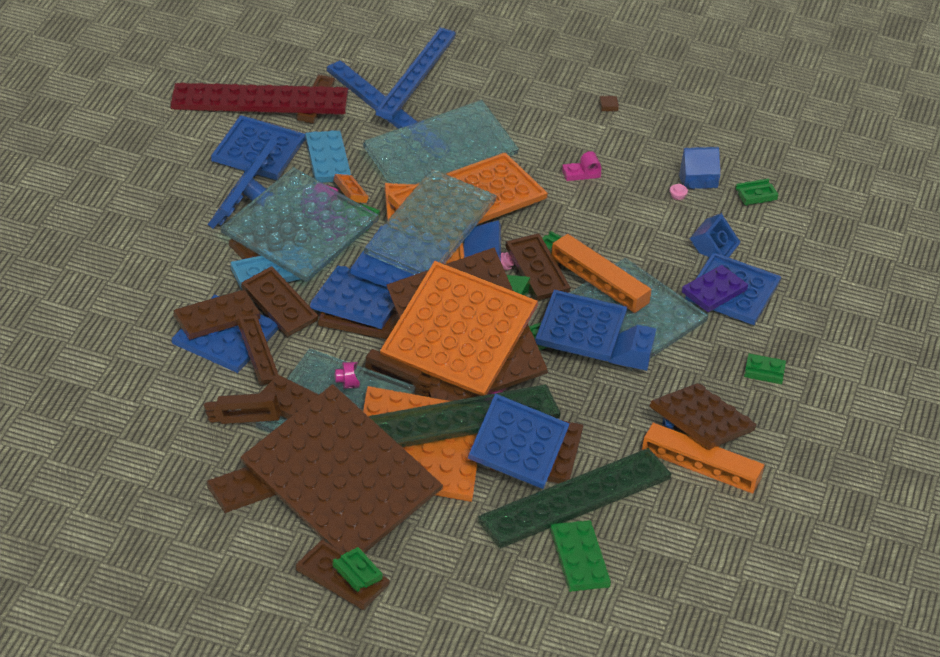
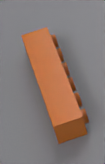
M566 234L553 243L551 254L554 260L621 305L626 306L633 313H636L650 303L651 288L571 235Z
M652 423L643 441L642 452L754 494L762 479L765 464L717 446L708 449L693 437L656 423Z

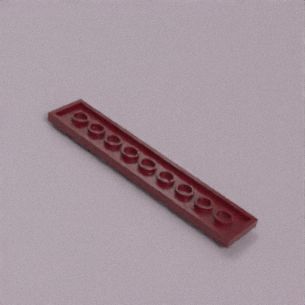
M181 82L175 83L171 99V110L346 114L348 87Z

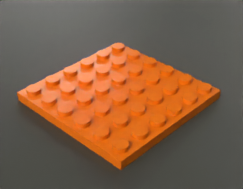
M434 261L381 348L380 354L486 397L535 312L538 301Z
M367 386L363 412L443 484V489L436 495L472 502L477 462L468 459V455L483 423L485 407Z

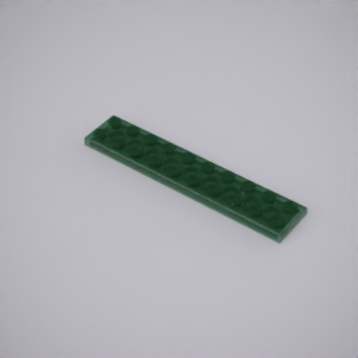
M547 384L368 417L401 447L477 434L495 394L557 419L560 418L561 412Z
M647 448L479 515L478 522L499 548H503L547 530L553 524L567 522L671 479L672 473L650 448Z

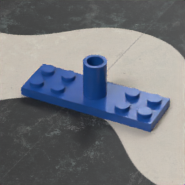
M273 136L257 153L207 225L214 229L217 224L222 225L226 218L231 215L235 205L243 198L241 193L263 210L272 201L275 195L254 180L253 177L266 165L268 158L276 151L274 146L278 140Z

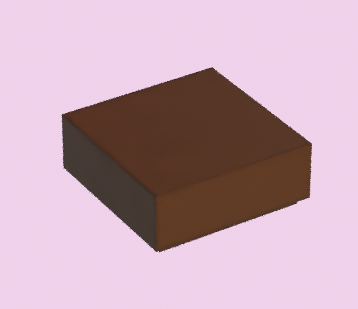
M600 96L601 111L619 110L617 96Z

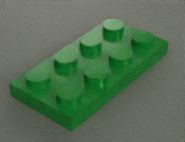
M591 520L551 524L550 532L569 592L609 588L611 580Z

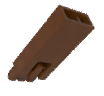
M371 349L366 355L365 374L414 395L430 397L429 391L431 390L432 380L423 376V371L384 356L375 349Z
M276 393L218 396L217 401L206 402L203 405L208 421L221 422L222 424L277 421L282 413Z

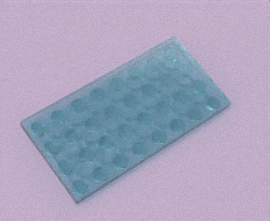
M483 100L363 142V147L387 181L397 184H418L505 152L512 156L518 154L519 148Z
M431 169L365 246L364 253L414 275L429 270L434 261L445 264L494 204L497 195Z

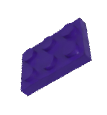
M720 265L684 285L682 293L705 311L710 312L748 289V284L726 267Z

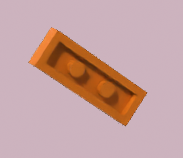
M334 175L333 181L351 203H367L368 195L352 175Z

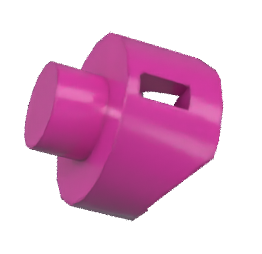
M342 362V369H335L334 371L335 383L342 382L343 389L359 388L360 381L354 373L358 362Z

